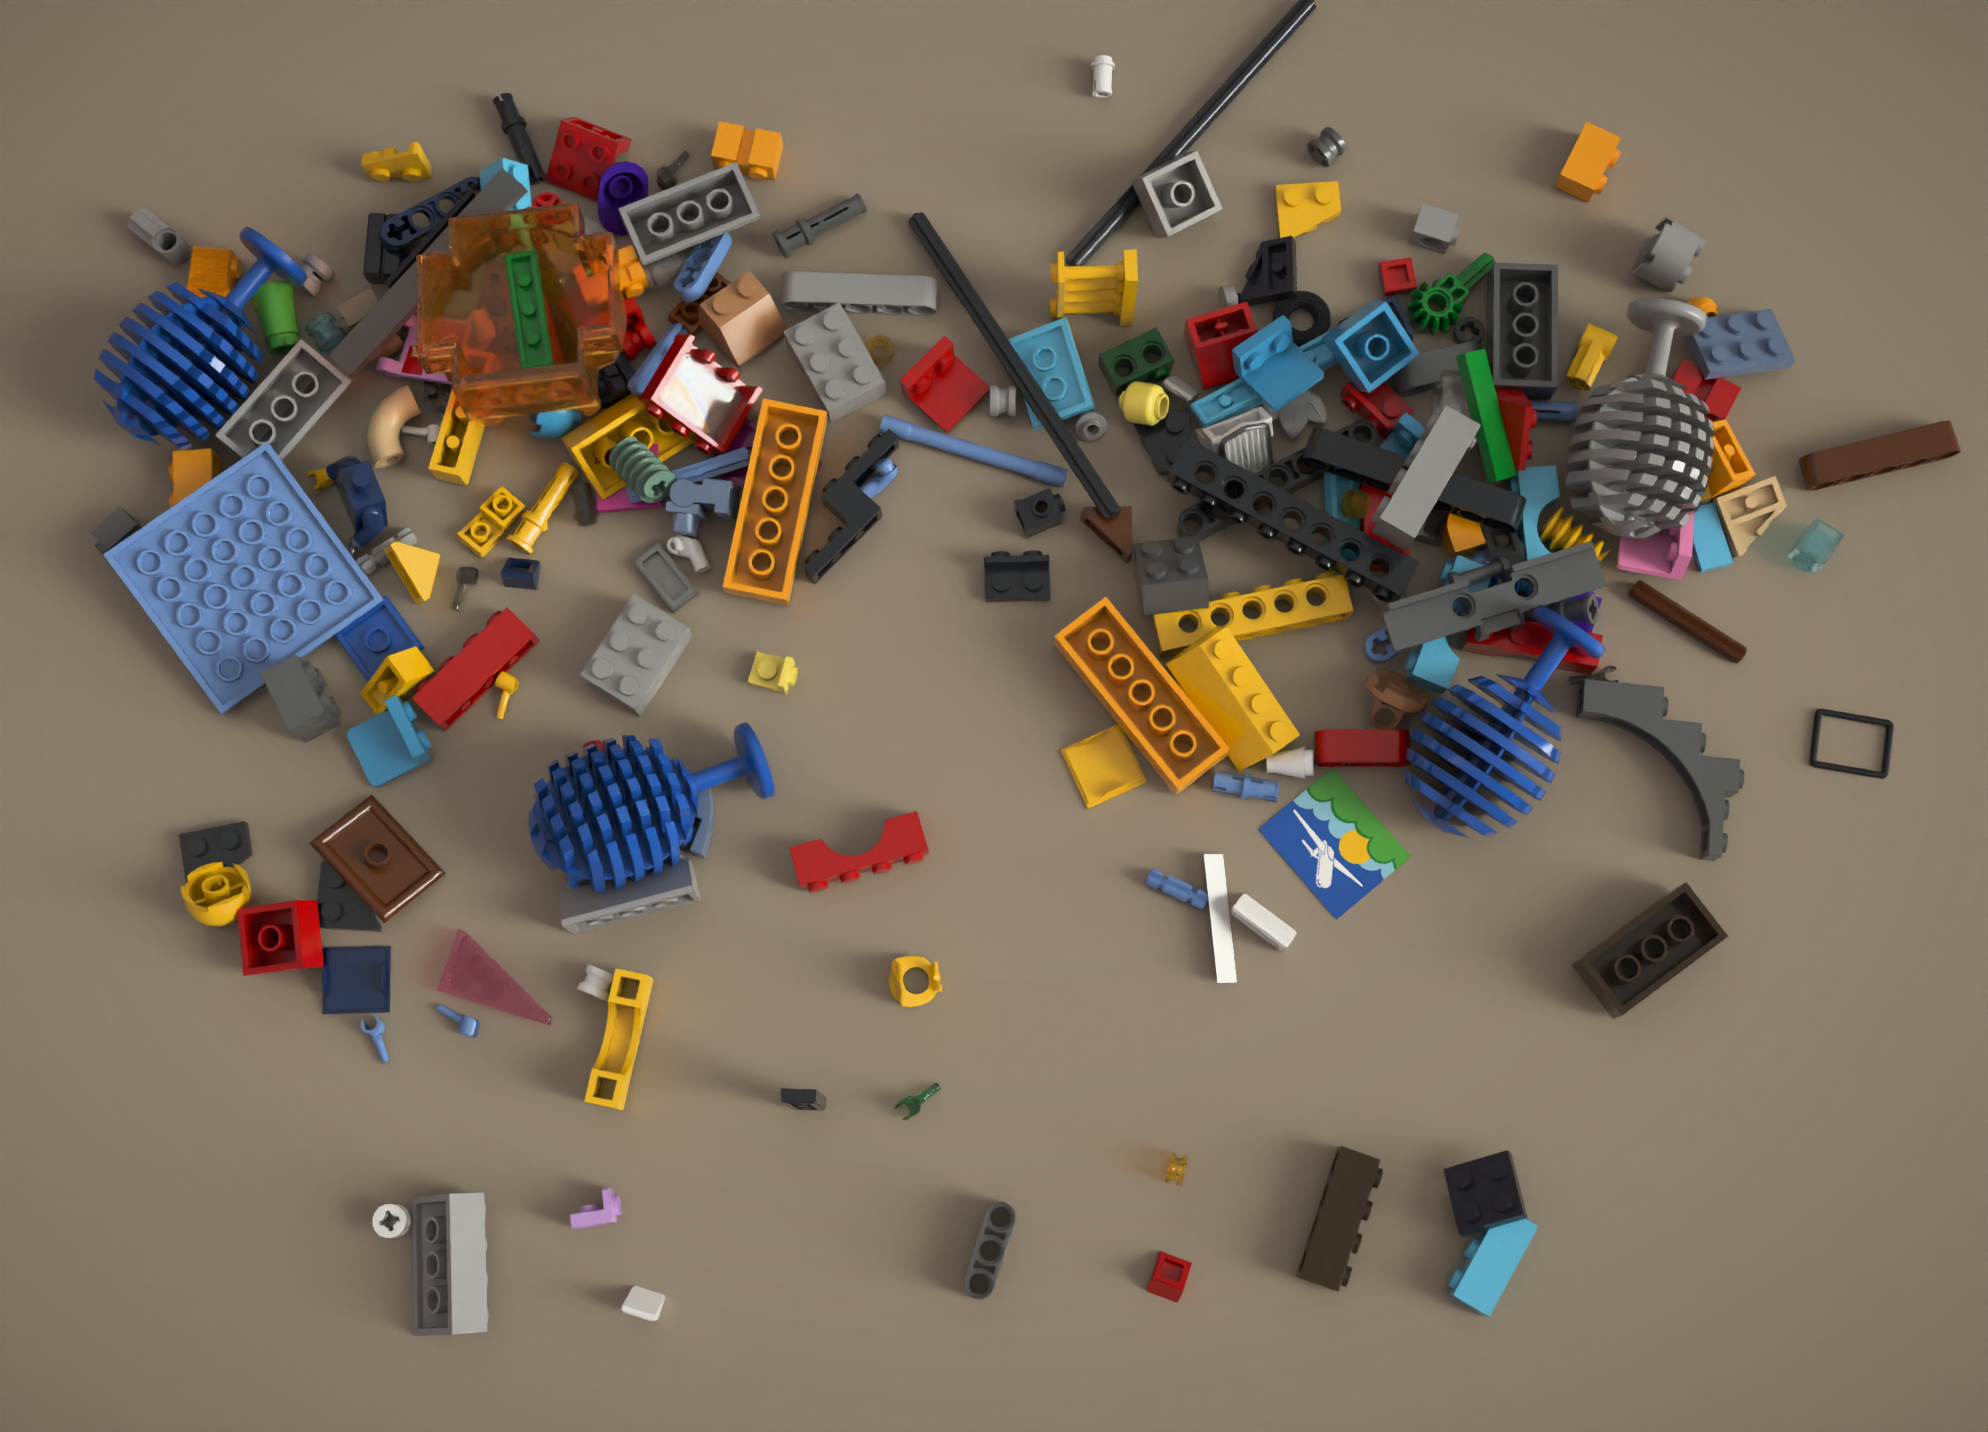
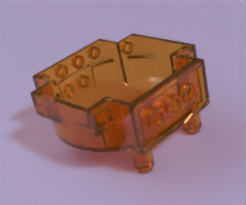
M564 202L553 206H530L519 210H497L492 213L464 214L460 217L448 218L449 251H432L428 254L417 255L418 359L426 374L443 372L447 380L452 382V390L467 420H480L485 426H498L504 417L577 409L582 415H594L601 406V399L598 395L599 369L616 362L620 352L623 351L627 330L626 306L620 290L619 254L612 232H594L590 235H585V220L578 203ZM536 249L554 365L521 369L504 254Z

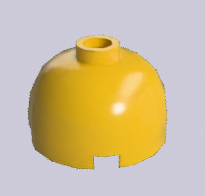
M213 862L202 865L188 874V882L181 886V893L188 913L200 924L207 926L231 924L238 920L237 909L249 907L252 898L251 885L247 871L240 865L233 863L234 868L224 867L223 862Z

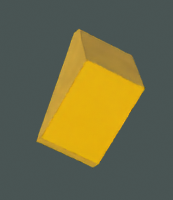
M394 542L384 548L385 554L416 606L429 599L440 554L400 542Z

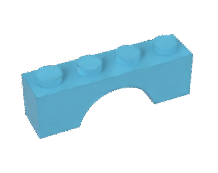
M1556 465L1526 467L1525 470H1516L1517 476L1508 479V491L1517 493L1526 499L1517 529L1518 538L1525 554L1524 561L1551 554L1544 547L1538 536L1537 521L1539 514L1553 506L1560 497ZM1520 580L1519 591L1524 592V597H1528L1531 594V586L1527 581Z
M1457 555L1450 563L1447 561L1444 563L1438 577L1442 581L1441 587L1449 585L1448 573L1456 571L1459 574L1484 565ZM1491 578L1471 583L1467 587L1469 594L1486 589ZM1454 601L1452 608L1455 609L1463 605ZM1446 637L1417 646L1416 652L1411 650L1404 665V669L1408 670L1405 680L1438 694H1443L1449 689L1460 659L1450 649Z

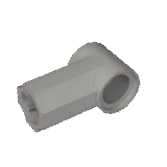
M148 209L136 210L129 217L128 230L161 255L168 264L178 266L184 264L189 259L191 250L187 242L176 229L166 225ZM176 243L173 248L167 250L171 244Z

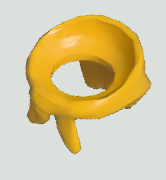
M903 956L894 959L891 963L892 968L888 975V988L891 996L900 1005L905 1007L920 1006L930 1002L937 991H942L937 961H934L931 965L925 957ZM920 968L927 974L929 984L923 993L912 994L905 989L903 976L908 969Z

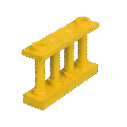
M1137 249L1123 250V259L1118 261L1116 265L1065 266L1064 251L1057 252V263H1051V283H1056L1055 298H1049L1050 318L1056 317V320L1063 318V314L1113 313V316H1119L1120 326H1132L1138 285Z

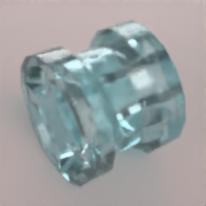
M329 312L316 316L305 328L307 334L315 338V345L320 352H329L335 349L347 335L341 327H337L336 318Z

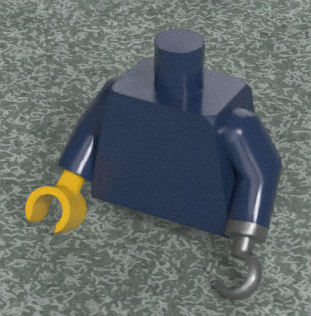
M346 456L328 465L326 468L309 471L307 477H316L317 484L312 487L313 490L330 487L333 480H335V485L355 531V534L350 538L351 543L348 545L349 552L354 558L356 548H364L384 527L388 526L386 501L370 462H361L354 456Z

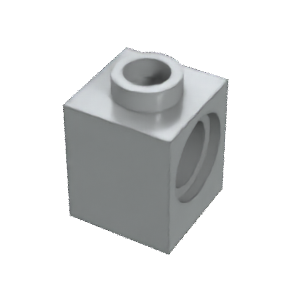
M1422 203L1409 244L1445 254L1449 244L1455 245L1461 229V227L1456 226L1459 214Z

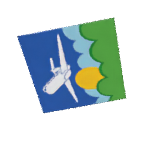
M1333 767L1258 829L1336 920L1411 857Z

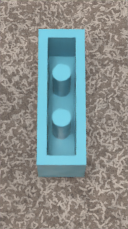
M1522 1219L1484 1230L1478 1239L1473 1237L1464 1251V1256L1468 1258L1462 1269L1457 1267L1448 1280L1447 1285L1451 1289L1447 1295L1482 1316L1490 1317L1534 1236L1538 1225L1527 1219Z

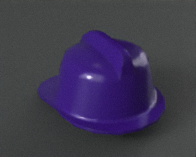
M628 161L616 162V164L607 168L600 177L598 217L602 226L611 234L627 235L618 208L648 197V176L638 164Z

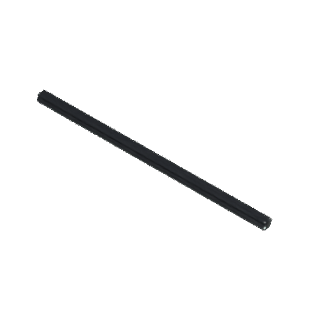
M1299 0L1142 174L1186 153L1313 13L1316 9L1314 0ZM1133 185L1128 188L1066 257L1065 261L1068 266H1084L1141 203Z
M922 212L913 214L908 220V224L1104 519L1114 518L1121 511L1119 505L925 214Z

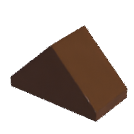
M1121 506V511L1114 518L1107 520L1104 519L1097 507H1085L1081 511L1080 520L1123 561L1128 563L1132 558L1133 552L1132 506Z

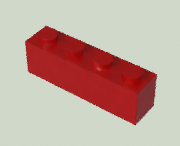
M508 607L503 611L495 612L488 619V626L479 634L471 635L464 642V649L455 657L447 658L439 667L440 672L431 680L426 679L417 687L416 695L412 699L445 732L495 685L496 679L501 672H508L539 642L536 635Z

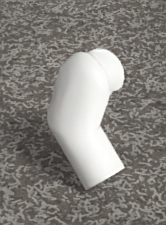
M676 535L668 539V551L677 556L690 559L697 574L711 568L700 541L683 535Z

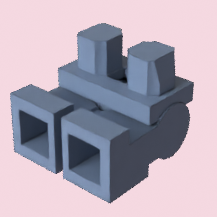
M703 478V484L699 485L694 484L688 479H679L672 484L669 493L672 502L666 501L665 511L673 516L671 531L677 532V535L698 538L700 521H708L707 511H713L724 521L737 522L740 490L731 481Z

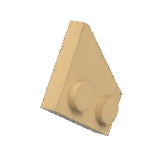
M1776 475L1712 500L1715 503L1719 519L1734 557L1743 555L1749 545L1769 527V523L1787 506Z

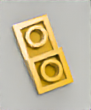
M503 486L479 507L480 513L457 533L458 540L481 559L503 538L526 509V506Z

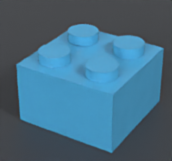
M1372 299L1322 337L1352 385L1358 391L1370 393L1420 355L1387 302Z

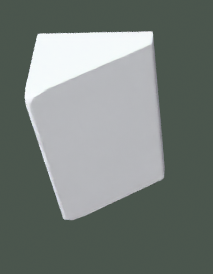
M1243 894L1230 911L1231 915L1281 952L1285 951L1296 936L1297 932L1247 894Z

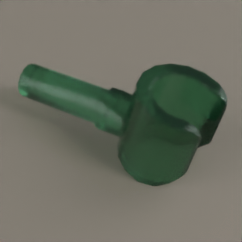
M935 1083L915 1097H905L895 1105V1109L903 1104L907 1105L910 1113L903 1120H908L920 1112L921 1104L941 1090L938 1083Z

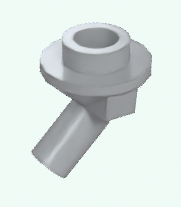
M1090 410L1079 414L1080 417L1075 424V430L1081 439L1094 441L1104 435L1107 423L1105 417L1099 411L1091 412Z

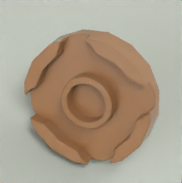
M1372 668L1365 682L1368 690L1376 696L1369 710L1370 722L1375 729H1395L1405 711L1415 714L1423 713L1430 700V696L1424 689L1420 693L1413 689L1414 683L1405 680V676L1382 668L1380 674H1378L1376 668ZM1387 708L1394 713L1393 718L1384 723L1376 720V712Z

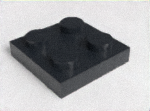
M1508 1150L1444 1169L1458 1233L1462 1237L1528 1218L1513 1157Z

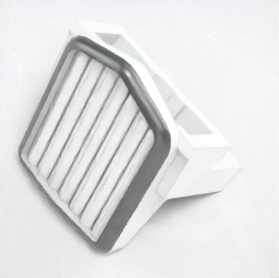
M1262 406L1204 429L1201 427L1195 430L1198 441L1203 447L1253 474L1274 464L1271 436H1274L1273 420Z

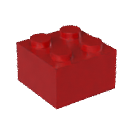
M293 900L237 909L243 976L268 975L324 967L317 900Z

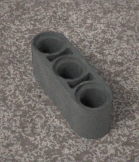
M1470 341L1420 353L1419 356L1393 374L1398 395L1400 397H1407L1461 384L1462 379L1456 356L1480 350L1479 342Z
M996 1202L989 1206L981 1225L964 1279L965 1291L974 1299L981 1300L991 1295L998 1278L1016 1218L1014 1209L1005 1202ZM999 1207L1007 1209L1011 1216L1008 1225L1002 1228L994 1226L990 1219L992 1211ZM988 1240L995 1241L1000 1248L999 1256L992 1261L985 1260L980 1254L981 1245ZM974 1274H984L988 1278L989 1288L985 1293L977 1294L971 1290L969 1283Z

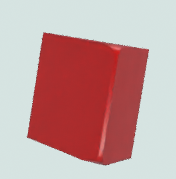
M1159 1251L1146 1288L1147 1292L1173 1302H1178L1183 1293L1192 1263Z

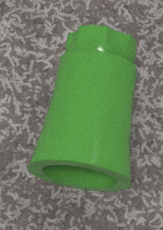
M286 281L264 283L251 298V301L255 307L269 353L274 355L287 354L298 343V336L300 335L294 307L293 284Z

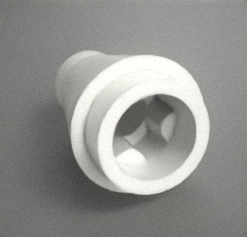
M1305 746L1277 752L1266 758L1267 773H1277L1306 779V776H1314V750L1305 749Z

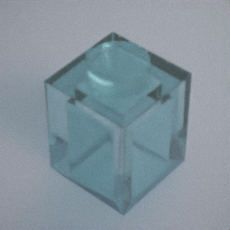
M1816 517L1806 527L1787 557L1792 559L1794 565L1800 570L1815 574L1824 567L1845 535Z

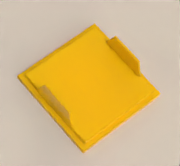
M1118 724L1060 750L1087 809L1147 783L1124 731Z

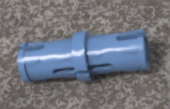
M1215 770L1211 791L1239 795L1240 799L1245 800L1250 797L1277 803L1280 781L1251 777L1249 773L1238 775Z

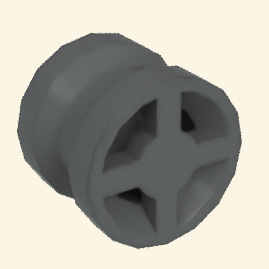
M1325 127L1320 132L1318 139H1312L1307 144V149L1318 164L1327 168L1333 163L1336 155H1342L1347 150V146L1343 138L1334 129Z

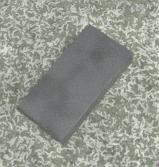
M659 542L633 561L634 565L673 613L699 594Z

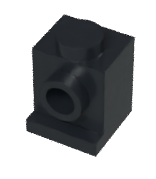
M1050 488L1022 500L1014 501V511L1027 538L1062 524L1063 516L1061 513L1066 511L1065 505L1059 493L1053 495ZM1043 504L1048 508L1043 513H1039L1035 509Z

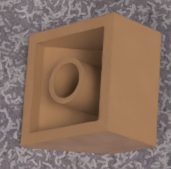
M750 271L699 304L698 323L737 368L784 337L783 331L787 330L770 293Z

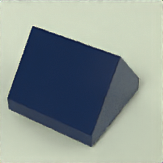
M508 558L501 570L504 586L537 590L540 561Z

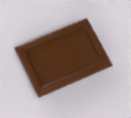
M372 794L309 843L383 923L387 922L446 874Z

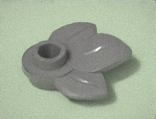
M1309 389L1277 411H1272L1265 403L1262 407L1272 417L1273 421L1279 419L1283 430L1292 439L1302 432L1308 421L1320 425L1325 424L1326 408L1322 399L1311 393Z

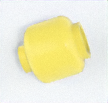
M1135 381L1127 387L1126 391L1121 393L1119 408L1123 410V415L1127 421L1153 426L1166 417L1169 409V397L1165 394L1163 388L1157 384Z

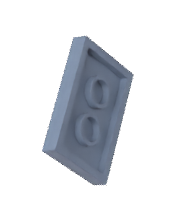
M1772 309L1707 317L1705 328L1701 332L1686 336L1705 380L1791 368L1795 362V358Z

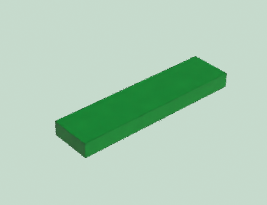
M534 249L504 254L522 375L554 371L555 366L537 251Z
M1485 349L1457 355L1456 360L1471 419L1481 425L1476 433V439L1487 482L1493 483L1517 476Z

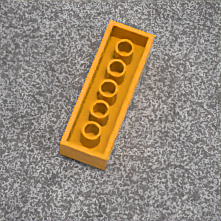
M763 398L723 582L725 594L789 606L828 421L827 411Z
M1104 597L1054 636V646L1175 796L1227 757L1230 748L1107 597Z

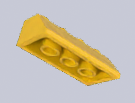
M673 374L658 399L707 434L710 432L708 426L681 380ZM632 393L561 438L574 461L602 500L627 485L613 471L609 460H605L606 452L622 439L636 437L648 449H650L652 444H658V455L656 457L661 462L694 442L688 436L682 437L669 428L671 424L665 419H657L644 410L646 405L637 399L638 396ZM594 455L601 463L595 464Z
M1216 626L1165 663V666L1183 692L1230 748L1227 757L1237 771H1241L1275 754L1300 735L1227 626Z

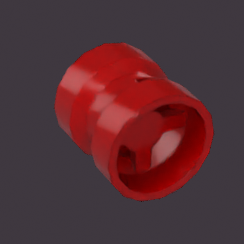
M642 318L633 323V329H622L614 334L629 361L639 357L642 349L650 351L657 344Z

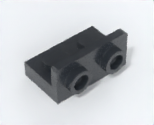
M1032 550L1023 552V555L1010 556L1009 552L998 551L991 553V556L984 557L985 602L1050 600L1049 555H1042L1041 551Z

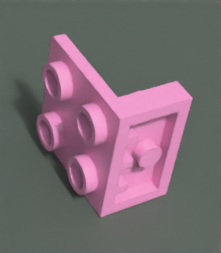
M1694 513L1689 515L1691 518L1685 527L1668 528L1652 534V537L1642 539L1619 538L1617 568L1682 581L1692 558Z

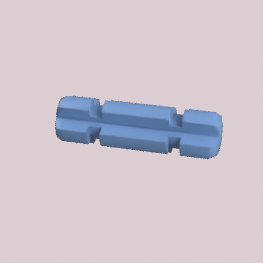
M1152 868L1146 878L1145 884L1156 890L1160 888L1162 893L1184 903L1186 901L1191 902L1190 905L1199 910H1203L1207 904L1208 892L1199 888L1197 890L1192 889V885L1170 875L1166 877L1164 872Z

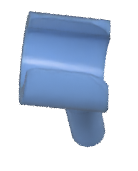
M443 1004L438 1006V1012L456 1022H460L458 1033L477 1037L480 1028V1021L478 1019L457 1013Z
M374 1015L377 1021L376 1027L373 1030H369L367 1022L363 1019L360 1023L361 1029L372 1037L381 1062L385 1063L390 1061L382 1037L385 1031V1024L379 1017Z

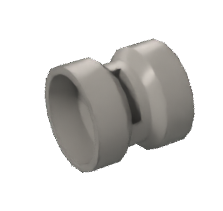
M309 253L304 258V265L301 267L308 276V279L298 287L310 296L315 297L320 291L322 282L328 281L333 276L334 271L316 255Z

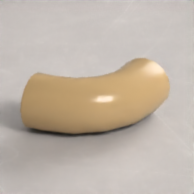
M409 385L397 389L384 398L370 417L366 439L370 457L375 468H385L403 459L404 452L399 441L400 430L407 421L422 414Z

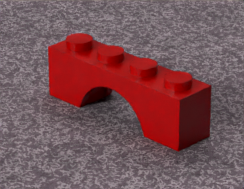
M1525 621L1521 629L1510 631L1509 628L1490 633L1488 639L1477 642L1474 638L1476 628L1464 631L1461 651L1491 657L1518 655L1538 659L1552 639L1553 634L1539 623ZM1587 632L1602 644L1603 635ZM1571 647L1556 668L1590 675L1598 667L1599 658L1589 657Z
M917 811L885 820L884 831L879 842L871 850L860 855L846 856L831 850L822 839L789 848L799 885L802 890L808 889L809 893L828 888L827 883L839 879L842 884L860 879V873L872 870L873 874L887 872L892 869L891 864L904 861L905 865L918 863L924 860L923 855L929 854Z

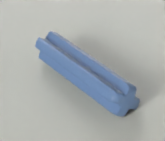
M681 323L670 325L630 379L627 388L633 395H642L673 344L675 335L687 334Z

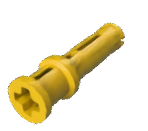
M566 462L560 464V467L539 496L535 505L530 511L523 512L521 515L523 520L514 533L507 536L506 540L512 546L525 554L531 555L533 552L531 547L541 532L545 533L547 531V521L567 493L571 484L580 474L579 471Z

